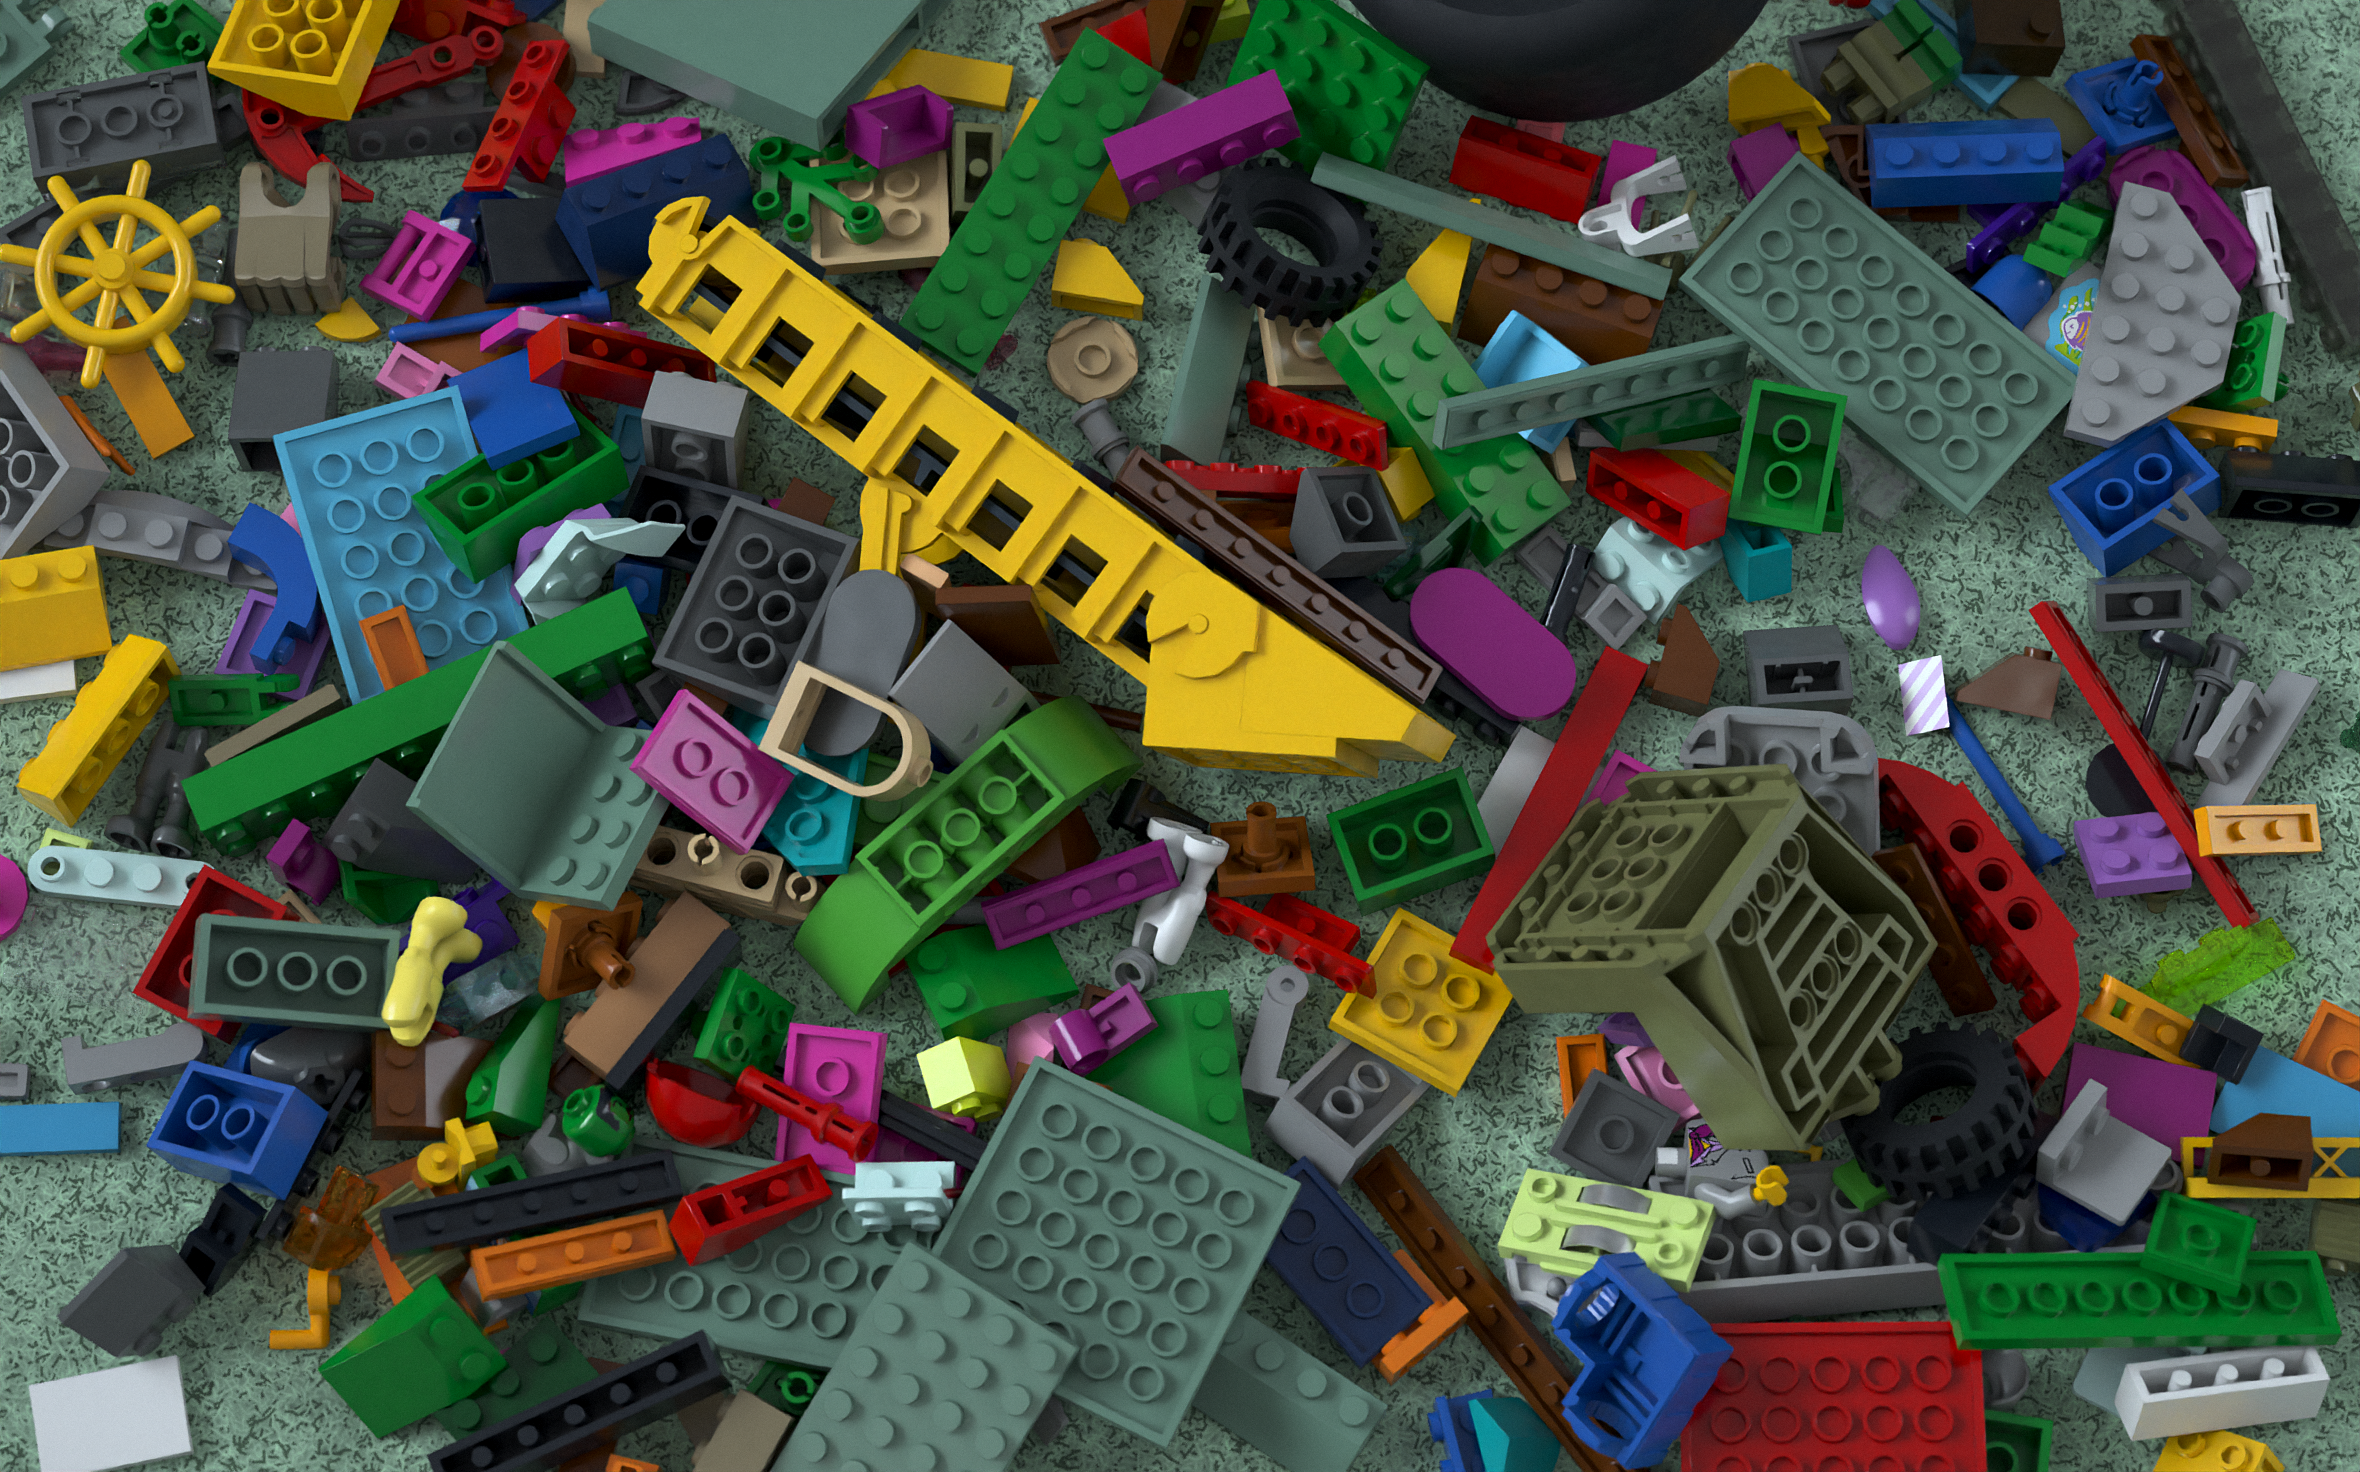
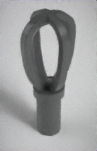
M351 218L340 227L339 247L346 256L354 259L380 257L386 253L402 228L396 229L387 223L372 219ZM353 226L375 228L386 233L347 231ZM418 237L411 249H416L424 237ZM351 238H376V239H351ZM348 245H387L373 250L358 251L348 247Z

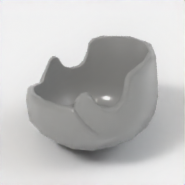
M2002 1349L1982 1350V1374L1990 1381L1992 1387L1990 1393L1983 1385L1984 1409L2007 1413L2025 1394L2029 1384L2030 1369L2021 1352L2017 1349L2009 1351Z

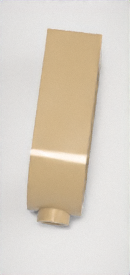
M801 661L797 662L758 750L842 791L878 802L894 801L908 795L916 787H923L933 771V762L930 760L931 746L928 733L922 722L912 712L819 667ZM828 686L886 713L898 725L903 738L902 757L894 773L882 783L869 787L862 786L798 754Z

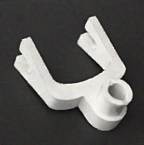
M1676 155L1616 182L1611 192L1610 204L1593 208L1581 216L1578 226L1583 240L1616 251L1621 250V241L1624 250L1632 257L1699 248L1695 231L1684 233L1693 230L1688 213L1646 233L1636 231L1631 222V208L1637 197L1687 190L1682 173L1671 175L1680 172Z

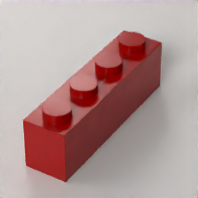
M557 317L527 339L531 383L644 409L656 370L667 373L684 372L695 379L717 383L715 361L703 352L562 317Z

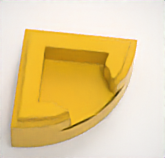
M352 296L341 303L339 312L328 313L315 323L316 329L322 335L334 341L361 343L370 341L382 334L380 328Z

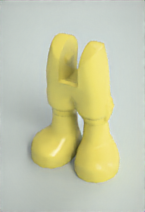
M427 897L420 902L412 920L408 948L405 949L396 964L394 979L381 1015L384 1022L390 1026L393 1038L403 1046H416L420 1044L433 1025L444 990L442 975L448 964L472 963L479 956L483 947V942L479 936L464 928L468 918L466 910L449 899Z

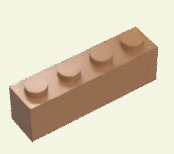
M684 891L677 901L673 898L669 899L659 910L655 918V922L658 924L647 938L641 935L629 947L625 959L635 967V976L631 983L623 989L619 986L618 990H614L603 979L594 994L597 998L586 1013L582 1010L577 1012L564 1030L566 1038L563 1042L567 1052L603 1080H605V1076L720 933L727 928L732 931L729 922L687 891Z

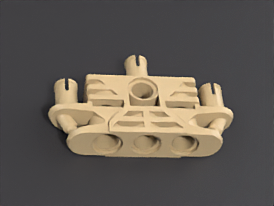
M660 825L657 826L628 881V884L636 888L659 893L669 899L677 900L684 891H687L712 910L751 920L760 919L783 926H793L805 921L813 907L827 891L820 882L816 881L814 876L804 877L799 872L787 873L781 856L750 849L747 854L738 855L723 842L716 840L711 835L707 838L706 834L696 835ZM671 861L668 864L661 865L663 862ZM757 885H764L762 888L752 889Z

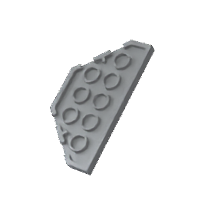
M2124 181L2121 187L2063 433L2064 437L2110 448L2146 425L2149 427L2179 411L2182 406L2198 397H2205L2218 390L2223 383L2242 298L2172 195L2168 192Z

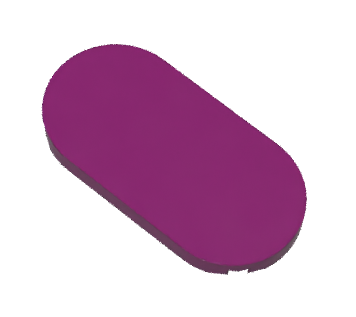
M2144 145L2133 148L2121 155L2115 162L2107 182V197L2113 211H2116L2120 190L2124 181L2170 193L2237 293L2240 292L2248 284L2253 274L2256 258L2255 242L2248 230L2215 190L2209 186L2196 167L2184 155L2169 148L2166 152L2155 149L2156 146Z
M1447 568L1429 575L1418 585L1410 605V625L1413 636L1425 651L1493 710L1512 721L1536 720V722L1554 717L1564 709L1572 696L1576 682V668L1572 655L1559 639L1482 574L1470 569Z

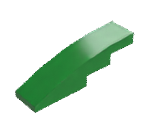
M2081 198L2061 202L2054 220L2045 222L2039 239L2028 244L2022 261L2064 278L2068 277L2084 265L2111 232L2115 212Z

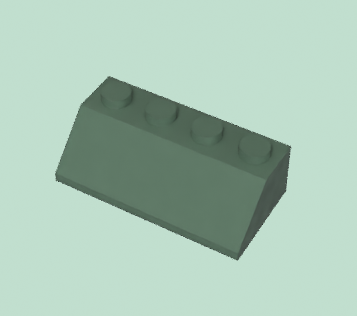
M1202 275L1160 444L1161 463L1171 460L1194 461V466H1210V463H1230L1232 449L1225 447L1228 432L1237 434L1243 406L1235 405L1238 391L1246 392V384L1250 382L1253 364L1246 363L1249 348L1258 349L1261 334L1259 322L1256 321V305L1253 304L1249 309L1241 305L1240 302L1243 296L1235 290L1226 293L1219 286L1221 281L1213 276Z
M1239 1309L1191 1404L1292 1472H1349L1384 1419L1388 1407L1387 1404L1242 1309Z

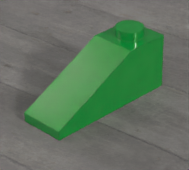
M537 994L527 998L522 1003L472 1074L471 1081L466 1090V1100L468 1102L465 1116L466 1121L477 1125L488 1121L492 1130L510 1137L541 1128L561 998L547 1001L541 994Z

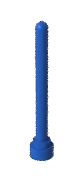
M590 285L588 286V291L579 292L580 297L429 320L428 323L422 321L397 325L389 330L388 336L391 342L397 344V342L409 343L484 331L517 311L518 308L525 306L539 307L545 310V314L558 317L566 314H579L586 316L588 319L593 318L594 322L613 320L608 290L598 293L595 286Z
M1946 692L1950 725L1947 728L2026 844L2023 847L2026 853L2024 857L2025 862L2035 876L2044 872L2042 867L2050 862L2052 867L2059 864L2067 856L2066 852L2056 838L2050 839L2047 833L2041 834Z

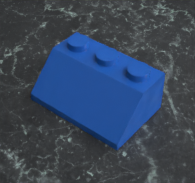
M2167 417L2149 427L2146 425L2133 432L2125 440L2108 448L2048 487V493L2078 548L2104 577H2112L2177 535L2152 521L2163 507L2176 514L2179 520H2187V516L2179 512L2170 503L2171 498L2180 488L2183 489L2205 516L2222 506L2220 475Z

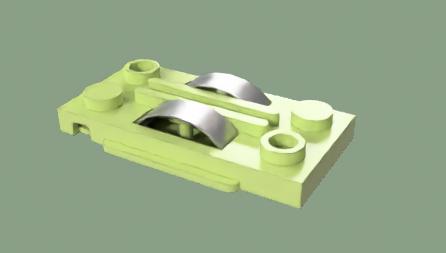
M1527 1168L1497 1246L1499 1255L1502 1258L1513 1260L1514 1255L1527 1257L1528 1263L1539 1264L1544 1272L1579 1278L1587 1271L1593 1269L1600 1255L1636 1252L1646 1262L1645 1265L1653 1273L1656 1272L1675 1291L1689 1293L1716 1214L1713 1204L1698 1199Z

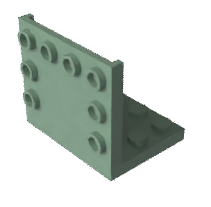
M496 640L405 807L517 897L613 911L670 801L629 769L653 730L604 724L511 643Z

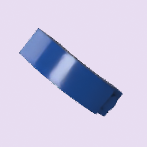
M249 502L227 543L233 559L261 571L277 585L278 592L275 607L249 652L255 670L266 675H272L277 670L279 664L284 666L290 660L296 646L295 637L312 645L320 626L323 607L300 535L278 515Z

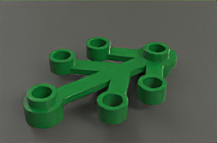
M840 130L820 152L800 143L791 144L786 138L780 136L767 137L757 142L749 153V162L752 169L761 175V189L755 194L753 205L757 215L763 220H773L780 216L784 209L779 196L780 178L785 177L792 182L791 212L783 220V226L790 240L802 242L812 236L814 232V226L810 218L812 196L845 220V226L852 241L861 245L871 244L877 241L885 230V224L879 209L867 202H853L828 183L852 180L869 182L877 177L879 169L856 154L846 163L808 168L798 163L819 158H825L829 161H837L844 158L849 149L845 147V136ZM834 143H839L838 145H836V146H834V147H829L830 145H832V144H834ZM869 164L866 168L859 169L861 166ZM773 202L771 205L763 207L766 203ZM798 224H803L799 228H794Z

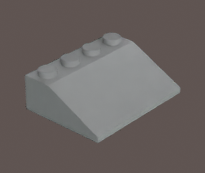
M0 342V560L20 557L83 510L111 472L23 347Z

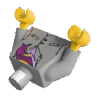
M1704 1118L1691 1120L1686 1123L1683 1148H1656V1177H1684L1685 1197L1713 1204L1715 1214L1726 1220L1734 1219L1743 1214L1765 1217L1767 1201L1771 1205L1776 1206L1783 1204L1786 1200L1787 1192L1782 1186H1786L1789 1179L1779 1166H1768L1767 1150L1724 1149Z

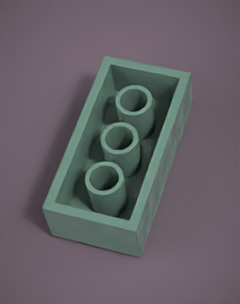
M202 913L196 920L188 1018L375 1033L376 1030H391L390 1026L382 1019L381 1014L394 979L398 961L400 931Z

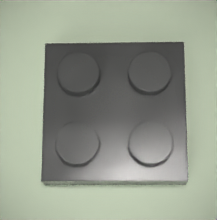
M1592 1068L1547 1154L1596 1181L1641 1189L1655 1164L1656 1148L1664 1147L1680 1114L1602 1071Z

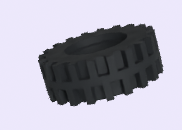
M1269 157L1264 166H1261L1256 158L1248 160L1243 169L1236 165L1231 169L1227 178H1224L1198 227L1197 234L1203 236L1198 244L1199 253L1210 255L1205 264L1208 272L1220 273L1223 280L1219 286L1226 293L1232 290L1237 291L1243 296L1240 302L1241 305L1249 309L1255 304L1265 309L1264 318L1272 321L1275 320L1277 315L1288 318L1289 326L1300 327L1304 319H1309L1312 326L1318 328L1323 327L1327 318L1335 324L1343 318L1346 312L1350 314L1381 262L1378 256L1383 249V242L1373 239L1379 230L1376 221H1365L1363 217L1367 211L1366 206L1362 202L1353 204L1346 197L1347 194L1314 184L1311 181L1312 174L1304 172L1303 163L1293 161L1290 167H1284L1278 158ZM1254 228L1273 229L1295 238L1309 249L1318 261L1319 266L1305 265L1282 255L1265 242Z
M1937 1022L1935 1031L1922 1034L1918 1026L1909 1029L1910 1038L1899 1043L1893 1037L1889 1038L1888 1040L1894 1043L1902 1053L1903 1059L1901 1063L1903 1068L1901 1072L1888 1081H1879L1875 1078L1874 1081L1880 1089L1878 1096L1880 1103L1875 1110L1867 1115L1857 1116L1851 1114L1839 1119L1861 1171L1866 1172L1870 1183L1874 1187L1878 1188L1884 1184L1888 1194L1896 1198L1904 1190H1909L1913 1201H1924L1928 1192L1938 1191L1942 1200L1952 1198V1189L1965 1184L1970 1192L1980 1188L1977 1179L1987 1173L1997 1178L2005 1172L2002 1162L2007 1157L2016 1160L2020 1158L2024 1151L2019 1140L2032 1139L2035 1130L2030 1119L2037 1118V1108L2019 1059L2007 1039L2000 1042L1996 1031L1990 1028H1986L1978 1035L1974 1023L1963 1022L1959 1030H1951L1948 1022ZM1950 1086L1976 1087L1973 1096L1965 1105L1943 1120L1925 1125H1904L1893 1121L1905 1106L1926 1093Z

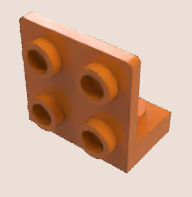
M1403 1249L1397 1250L1392 1255L1432 1299L1434 1304L1426 1309L1406 1331H1402L1394 1336L1381 1349V1352L1370 1361L1391 1386L1463 1326L1469 1310L1456 1296L1448 1301Z

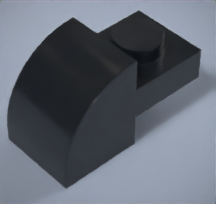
M231 1182L219 1188L201 1225L189 1232L179 1252L180 1257L206 1287L202 1293L208 1297L221 1290L255 1250L259 1243L255 1235L268 1212L267 1209Z

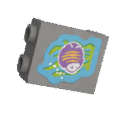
M2087 261L2075 273L2069 275L2054 292L2048 303L2022 331L2076 376L2103 267L2102 264L2097 262L2093 265Z

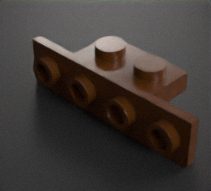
M1914 843L1875 851L1871 858L1910 898L1938 943L1927 965L1954 1017L1993 1010L1997 1004V999L1970 949L1972 942L1931 863H1925L1917 845Z

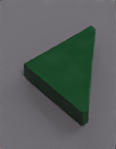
M1474 505L1466 508L1384 584L1382 588L1391 600L1399 599L1414 593L1418 585L1426 577L1439 570L1462 568L1481 525L1483 515Z

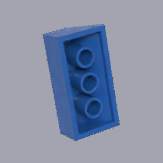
M2050 118L1865 125L1872 208L2058 201L2064 175L2060 131Z

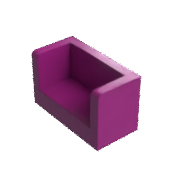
M920 84L848 105L845 147L878 169L950 148L954 107Z

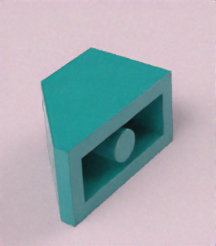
M1727 518L1725 534L1718 538L1729 577L1747 603L1767 600L1774 596L1790 593L1792 586L1793 547L1781 530L1771 527L1748 526V522Z

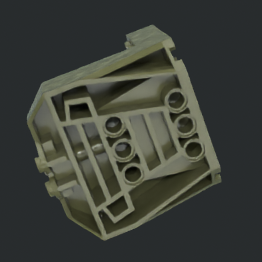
M1787 764L1641 772L1624 782L1629 790L1628 793L1607 805H1604L1601 798L1598 797L1582 806L1485 937L1489 949L1495 956L1493 964L1496 972L1524 1013L1633 1012L1724 1149L1809 1150L1826 1124L1851 1114L1857 1116L1867 1115L1877 1108L1880 1103V1098L1878 1097L1880 1089L1874 1081L1875 1078L1879 1081L1891 1080L1903 1068L1901 1063L1903 1059L1902 1053L1894 1043L1888 1040L1886 1034L1901 1013L1938 945L1910 898L1795 778Z

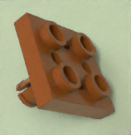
M1259 801L1250 804L1246 808L1247 820L1210 823V835L1220 838L1229 844L1224 861L1215 869L1219 897H1246L1249 895L1271 893L1290 894L1298 891L1315 890V871L1305 816L1276 818V807L1272 803Z
M631 890L622 893L613 911L572 905L551 910L537 991L549 1001L596 989L603 979L614 990H618L619 986L623 989L629 985L634 979L635 967L625 959V955L629 947L636 940L643 900Z

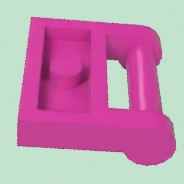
M409 210L401 221L403 228L372 274H365L358 287L373 299L384 301L428 323L477 247L471 239L415 211ZM418 237H424L392 285L388 284Z

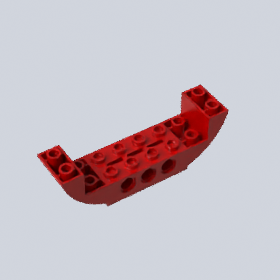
M1878 758L1879 800L1882 803L1879 806L1881 824L1889 832L1900 827L1905 833L1903 838L1905 843L1917 845L1925 863H1931L1953 907L1964 920L1961 923L1972 944L1975 946L1982 944L1992 957L1990 967L1995 976L2004 985L2011 983L2017 992L2022 989L2026 994L2019 999V1005L2025 1016L2035 1025L2016 1037L2011 1046L2019 1059L2032 1094L2035 1097L2064 1053L2075 1026L2080 999L2079 967L2074 944L2080 935L1963 781L1955 786L1928 770L1902 761Z

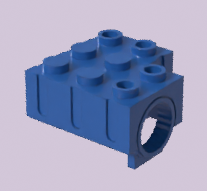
M1636 1252L1600 1255L1594 1268L1581 1275L1564 1293L1559 1302L1557 1314L1551 1322L1555 1328L1553 1333L1585 1364L1562 1402L1565 1407L1562 1415L1571 1423L1574 1432L1584 1443L1603 1455L1617 1458V1461L1626 1470L1659 1465L1663 1462L1669 1452L1668 1448L1673 1440H1677L1693 1415L1692 1410L1698 1402L1702 1401L1718 1376L1717 1371L1722 1363H1726L1734 1350L1723 1338H1719L1711 1330L1712 1327L1690 1305H1686L1678 1297L1679 1294L1656 1272L1653 1273ZM1604 1286L1594 1302L1583 1311L1577 1313L1583 1302L1594 1291ZM1588 1416L1601 1419L1602 1421L1608 1423L1610 1426L1614 1427L1621 1434V1436L1624 1437V1439H1618L1614 1436H1611L1608 1433H1605L1603 1430L1598 1428L1588 1418Z

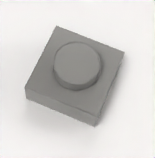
M1609 583L1578 618L1608 647L1618 650L1648 616L1617 585Z

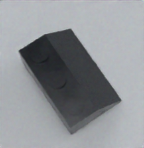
M2238 447L2232 451L2227 450L2218 466L2222 506L2218 508V518L2356 529L2360 526V461L2353 460V457L2349 455L2333 454L2326 458L2308 457L2304 452L2296 450L2269 454L2260 453L2258 449L2253 447Z
M640 465L618 518H631L638 523L655 521L669 524H684L686 528L662 557L640 556L626 553L625 557L694 575L732 495L769 508L772 507L764 497Z

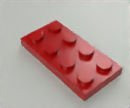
M1171 460L1162 463L1198 490H1216V497L1265 500H1296L1301 472L1306 468H1313L1298 467L1297 470H1282V466L1254 465L1253 468H1238L1237 463H1210V466H1194V461Z

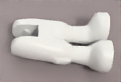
M1151 817L1147 827V835L1152 841L1164 838L1180 887L1143 899L1134 926L1132 947L1141 948L1149 954L1154 953L1156 960L1165 965H1175L1185 950L1196 921L1204 908L1207 897L1206 887L1216 867L1224 861L1229 844L1220 838L1202 834L1203 831L1192 826L1165 818ZM1188 861H1189V864H1188V867H1187V871H1186V875H1185V878H1184V880H1183V882H1182V875H1183V872H1184V870H1185V868H1186V865H1187V863H1188Z

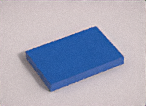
M527 348L447 380L449 387L458 385L470 429L492 471L580 435L577 423L559 390L530 382Z

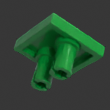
M174 0L168 7L162 2L152 3L144 13V18L148 25L118 53L121 60L137 74L204 61L207 67L224 26L194 0ZM210 74L212 92L224 79Z

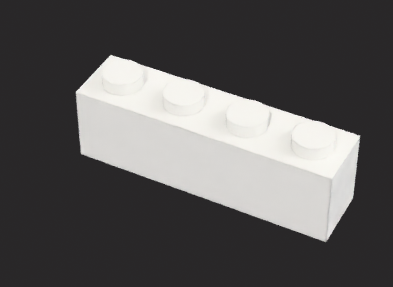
M2314 1345L2267 1346L2126 1364L2114 1404L2130 1440L2136 1441L2317 1417L2330 1382V1377Z

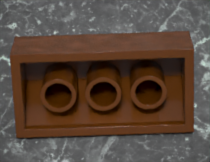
M1488 243L1472 286L1457 338L1485 348L1496 333L1499 325L1512 310H1515L1541 326L1589 365L1593 366L1648 353L1661 320L1666 298L1660 301Z

